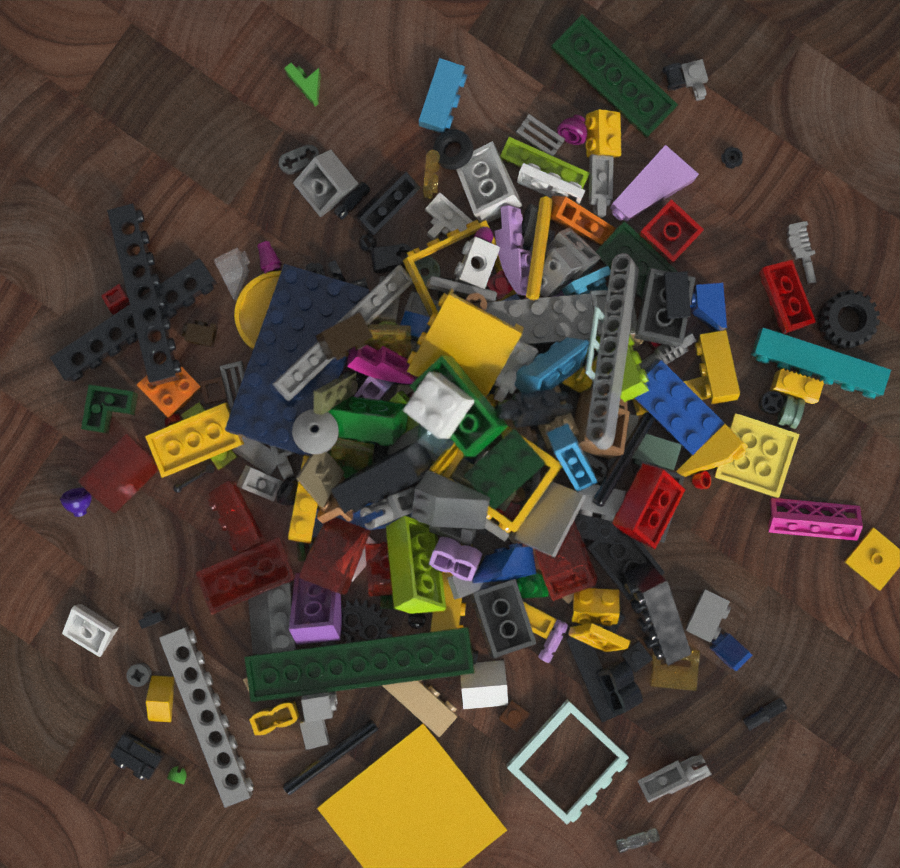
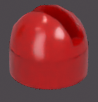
M707 471L695 473L692 477V484L697 489H708L711 486V476Z

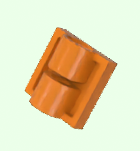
M182 367V372L179 373V380L153 386L149 383L148 377L145 376L137 384V387L167 418L174 412L182 409L192 399L193 395L201 389V386Z

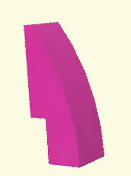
M368 345L357 351L354 347L349 350L347 367L359 373L402 384H412L418 378L407 372L410 364L406 363L408 359L384 346L378 351Z

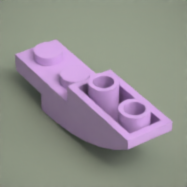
M507 205L501 207L502 229L495 230L496 246L500 247L498 256L504 273L515 292L526 295L531 251L523 250V217L521 209Z

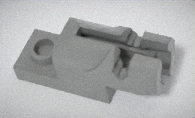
M416 486L361 509V517L375 511L376 513L384 512L382 516L364 524L365 527L371 530L412 513Z
M699 754L682 762L676 761L638 780V783L647 801L650 803L668 793L673 794L712 774L707 765L697 770L692 769V766L697 767L705 763L703 756Z

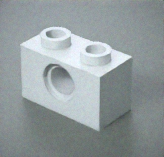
M477 237L471 239L470 242L467 241L462 251V254H465L463 261L457 264L454 272L457 275L455 282L485 289L500 247ZM472 258H475L479 261V269H475L472 267Z

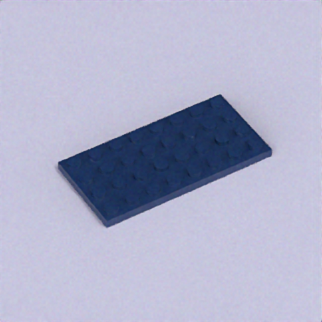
M284 264L225 431L310 457L312 454L302 451L293 439L292 429L294 422L303 412L314 409V391L334 379H339L348 355L338 361L334 357L289 401L272 384L317 342L315 337L317 334L334 326L370 292L369 289ZM313 426L310 431L317 433L319 427Z

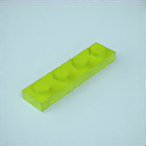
M511 137L508 138L500 155L502 160L520 168L523 163L527 165L529 163L535 164L541 168V171L547 174L549 172L555 173L565 182L569 183L572 181L582 186L581 189H583L590 174Z

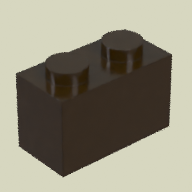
M359 312L317 334L315 337L327 360L335 357L338 361L349 355L347 350L352 347L357 351L368 345L366 340L373 337Z

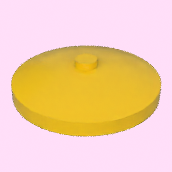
M281 271L264 273L254 278L244 287L237 299L234 314L236 327L242 340L252 350L256 344Z

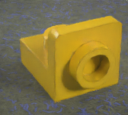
M592 364L591 370L594 373L596 371V366ZM585 366L564 380L562 384L580 393L590 388L593 381L585 373Z

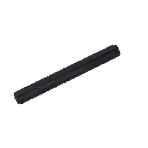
M645 412L625 444L624 454L617 457L593 497L595 505L599 507L605 505L653 424L655 418L651 414Z
M370 720L283 785L284 791L291 795L377 732L378 727L375 722Z

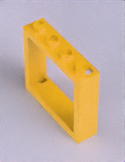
M478 220L470 222L466 225L467 229L462 232L456 229L446 234L447 239L441 242L437 238L427 243L428 248L420 251L418 247L407 253L408 257L403 260L404 265L429 317H431L433 312L438 314V311L414 262L476 233L481 227L490 228L486 220L481 223ZM493 236L491 244L496 245V240ZM498 255L494 263L497 273L503 270ZM513 289L499 301H503L517 293Z
M508 426L502 434L507 436L513 429ZM524 436L522 437L546 462V465L551 468L513 522L489 505L487 518L489 520L492 517L500 522L498 526L508 533L511 530L517 532L562 467L560 461ZM459 450L442 475L454 482L456 481L450 477L465 457L461 450Z

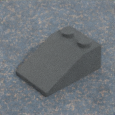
M427 470L415 488L412 518L432 527L484 529L490 497Z

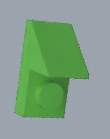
M290 63L284 68L286 74L316 107L319 102L320 69L318 68L307 77L300 66L295 67Z

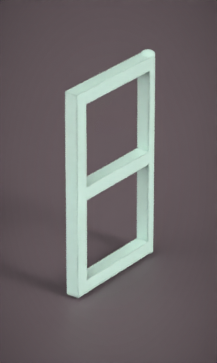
M598 307L594 309L585 371L593 382L595 378V373L591 370L594 348L599 352L600 346L596 340L598 318L602 324L604 314Z

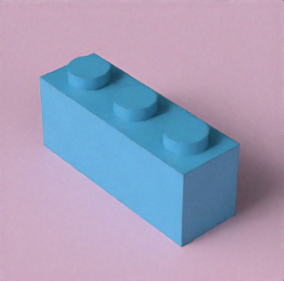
M439 58L419 118L420 127L439 133H444L446 128L450 129L454 118L451 115L453 107L457 108L461 95H458L459 88H464L467 74H464L465 66Z
M564 424L547 432L552 448L576 491L579 492L598 483L592 467L569 424Z

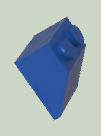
M723 283L695 285L690 304L691 313L713 332L725 330L727 328Z
M522 543L509 545V549H495L494 554L485 556L473 576L472 582H505L536 574L533 548L523 547Z

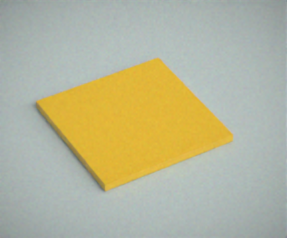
M424 723L317 807L363 868H461L507 831V828Z

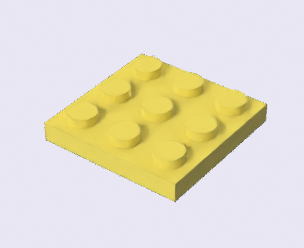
M735 413L730 428L748 447L745 449L746 453L739 460H733L730 463L718 466L714 477L779 498L799 434Z

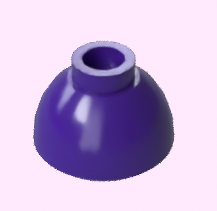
M86 488L71 489L60 497L63 507L73 513L75 517L84 516L92 500L91 491Z

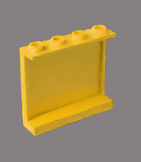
M451 288L448 295L443 293L438 303V306L441 307L438 314L433 312L427 323V325L431 326L428 332H422L417 344L420 345L418 351L411 352L406 362L410 364L407 372L419 377L440 356H452L486 398L520 339L524 327L517 323L515 326L504 322L454 295V289Z

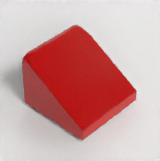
M120 284L101 295L113 315L130 305L128 295Z

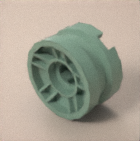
M426 256L414 262L420 275L422 268L423 270H429L427 276L421 275L425 286L430 277L440 278V266L432 257Z
M787 394L784 397V405L778 413L777 424H787L789 428L796 429L803 415L805 400L801 398L794 399L792 395Z

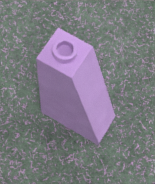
M665 145L612 203L610 207L613 210L612 214L618 220H624L627 223L691 184L699 174Z

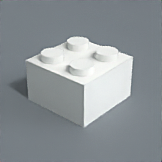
M429 372L403 411L437 438H450L475 400L442 374Z

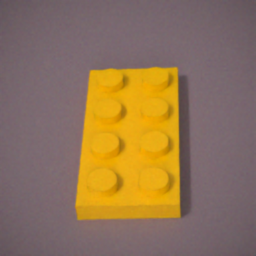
M227 402L145 436L162 478L244 444L241 436L225 431L231 413Z

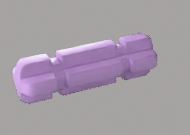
M556 620L553 626L555 629L554 631L551 630L544 644L545 649H541L538 658L544 662H551L554 656L552 653L556 652L563 638L562 633H565L568 628V624L561 620Z

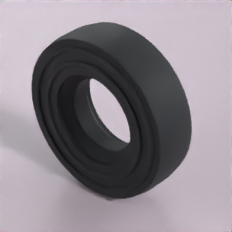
M456 129L448 130L436 139L433 146V154L439 165L449 170H455L465 166L470 161L473 155V144L469 136L463 131ZM454 142L461 145L460 152L453 157L447 156L445 153L447 146Z

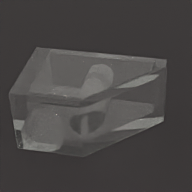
M238 247L213 259L235 302H237L241 291L245 287L250 272L247 265L251 263L246 252L241 253Z

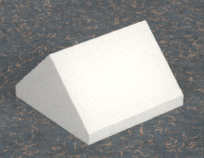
M79 604L71 609L62 634L98 657H101L119 627L86 606Z
M504 660L476 662L474 664V674L461 675L463 709L508 705Z

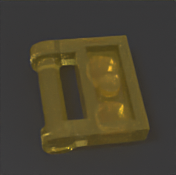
M430 150L426 155L423 194L426 199H433V193L438 192V175H435V172L440 168L438 163L440 155L436 150Z
M692 650V654L681 659L691 661L690 667L660 664L661 659L658 660L653 652L650 686L696 691L700 650Z

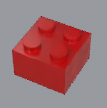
M671 199L641 230L639 235L667 262L672 264L704 229Z

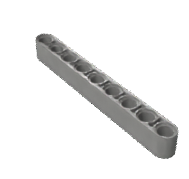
M625 253L618 254L612 261L586 431L587 438L602 450L611 447L615 438L639 273L638 266Z

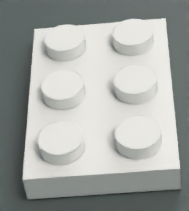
M523 163L517 179L518 184L550 198L552 196H566L577 204H580L585 192L578 183L572 181L569 183L561 180L559 175L552 172L547 174L541 171L540 167L532 163L528 165Z

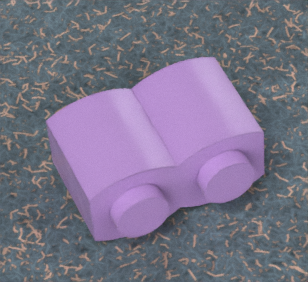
M440 537L429 564L439 571L451 572L461 580L472 581L482 553L474 547L461 546L454 539Z

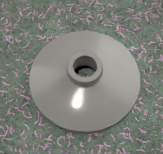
M311 409L298 416L294 422L292 434L296 445L302 451L309 454H321L334 446L338 438L339 429L335 418L330 413L326 412L323 415L315 414L314 409ZM313 426L319 427L317 433L310 431Z

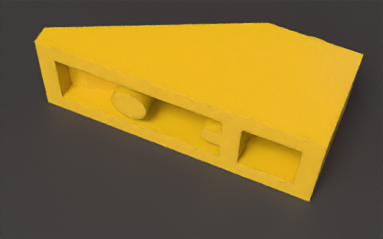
M724 424L677 472L687 477L730 463L733 460H739L746 453L745 449L748 446L729 426Z

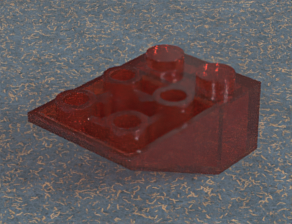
M574 521L555 558L535 549L545 584L553 601L596 585L597 575Z

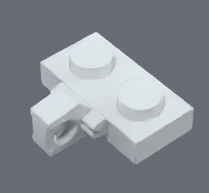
M441 193L425 208V211L433 217L431 223L434 226L428 231L427 235L432 240H435L441 233L446 236L448 232L456 229L462 232L467 229L466 225L473 222Z

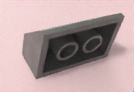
M516 579L498 583L469 594L491 658L537 644Z
M292 582L247 586L253 654L277 653L298 649L289 631L293 597Z

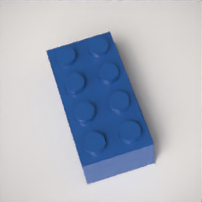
M656 359L645 370L649 381L646 382L649 391L634 399L688 453L694 455L724 422L662 360Z

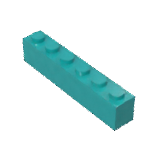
M766 328L759 330L751 353L752 356L756 357V361L769 364L770 361L778 364L777 367L780 369L784 368V370L789 371L794 369L799 371L798 374L806 375V377L810 376V378L813 375L819 377V381L823 380L825 384L832 385L834 382L840 384L843 390L854 392L855 389L861 391L862 396L871 399L883 396L891 373L890 369Z

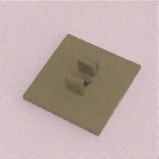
M326 451L321 454H312L296 479L317 504L323 508L332 494L331 489L338 484L344 471Z

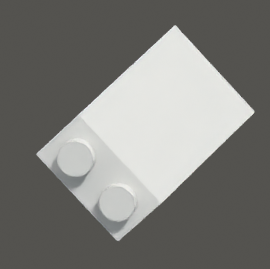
M493 141L474 150L470 161L465 166L456 169L473 214L480 223L485 220L489 223L501 217V207L509 205L516 208L522 206L514 184Z

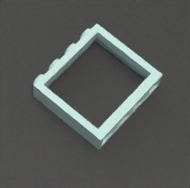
M567 699L506 766L560 819L568 824L570 821L575 822L582 814L580 810L586 804L589 806L597 798L596 793L601 787L605 789L612 782L611 776L616 771L621 772L628 764L626 760L629 757ZM572 713L618 757L565 813L519 768L566 717Z

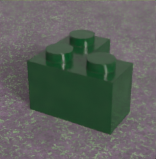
M88 385L81 429L109 434L113 412L135 415L138 393Z

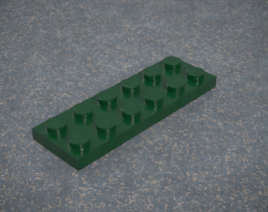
M583 14L551 46L564 61L646 138L678 106L668 94Z

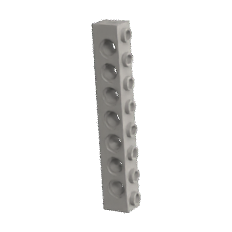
M187 626L160 637V642L224 808L250 798L254 790L250 777L246 778L244 769H246L245 762L242 756L238 757L235 749L238 748L237 741L234 735L230 736L227 729L230 726L226 714L222 715L219 708L221 700L219 695L212 690L213 680L210 673L205 672L203 666L205 659L202 652L197 651L195 646L197 638L194 631L189 630ZM181 646L188 648L189 656L187 658H182L179 655V648ZM189 667L196 669V679H190L187 676V669ZM196 689L204 690L206 695L204 700H199L195 697ZM204 710L212 711L214 715L212 721L204 719ZM212 731L220 732L222 735L220 742L212 740ZM221 752H225L230 756L229 763L220 761L219 754ZM228 774H235L238 777V783H229L227 780Z

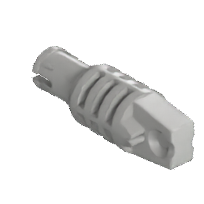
M692 333L684 336L683 344L679 347L660 345L653 351V354L642 360V363L639 364L640 368L646 370L656 359L662 360L667 365L689 351L687 347L696 341Z

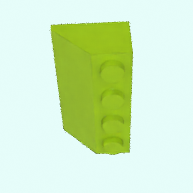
M403 516L386 526L394 608L410 614L443 611L446 609L442 571L433 568L429 564L438 543V536L429 532L428 524L421 523L408 516Z

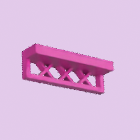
M771 498L770 500L771 517L768 524L769 533L858 541L863 527L860 506ZM776 506L785 507L789 511L778 512ZM799 509H807L811 513L803 514L799 511ZM823 510L829 511V512H831L833 515H832V516H825L824 514L821 513V511H823ZM845 512L855 513V519L847 518L843 514Z

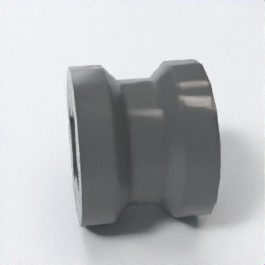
M137 663L127 671V680L132 686L141 687L151 680L152 670L145 663Z

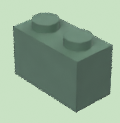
M646 434L632 457L633 464L640 466L641 462L644 461L660 468L674 471L682 445Z

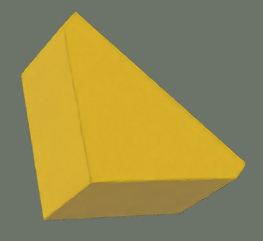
M151 676L146 698L148 721L172 722L174 677Z

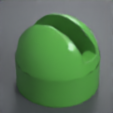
M179 766L173 767L167 779L184 784L187 776L186 770L182 768L181 772L177 773Z

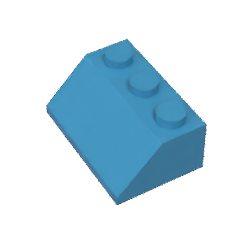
M568 337L561 342H555L549 351L545 354L540 353L528 366L524 365L517 371L514 386L522 393L554 389L582 367L589 342L583 339Z

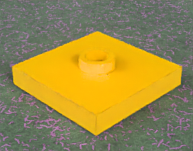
M871 528L844 562L878 591H881L900 567V549L875 528Z
M593 623L570 627L568 633L569 636L603 652L628 649L630 643L629 640Z

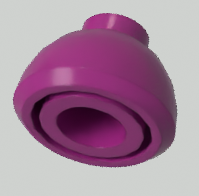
M580 115L564 119L557 127L558 134L567 143L573 145L583 144L587 137V128L584 124L585 119Z

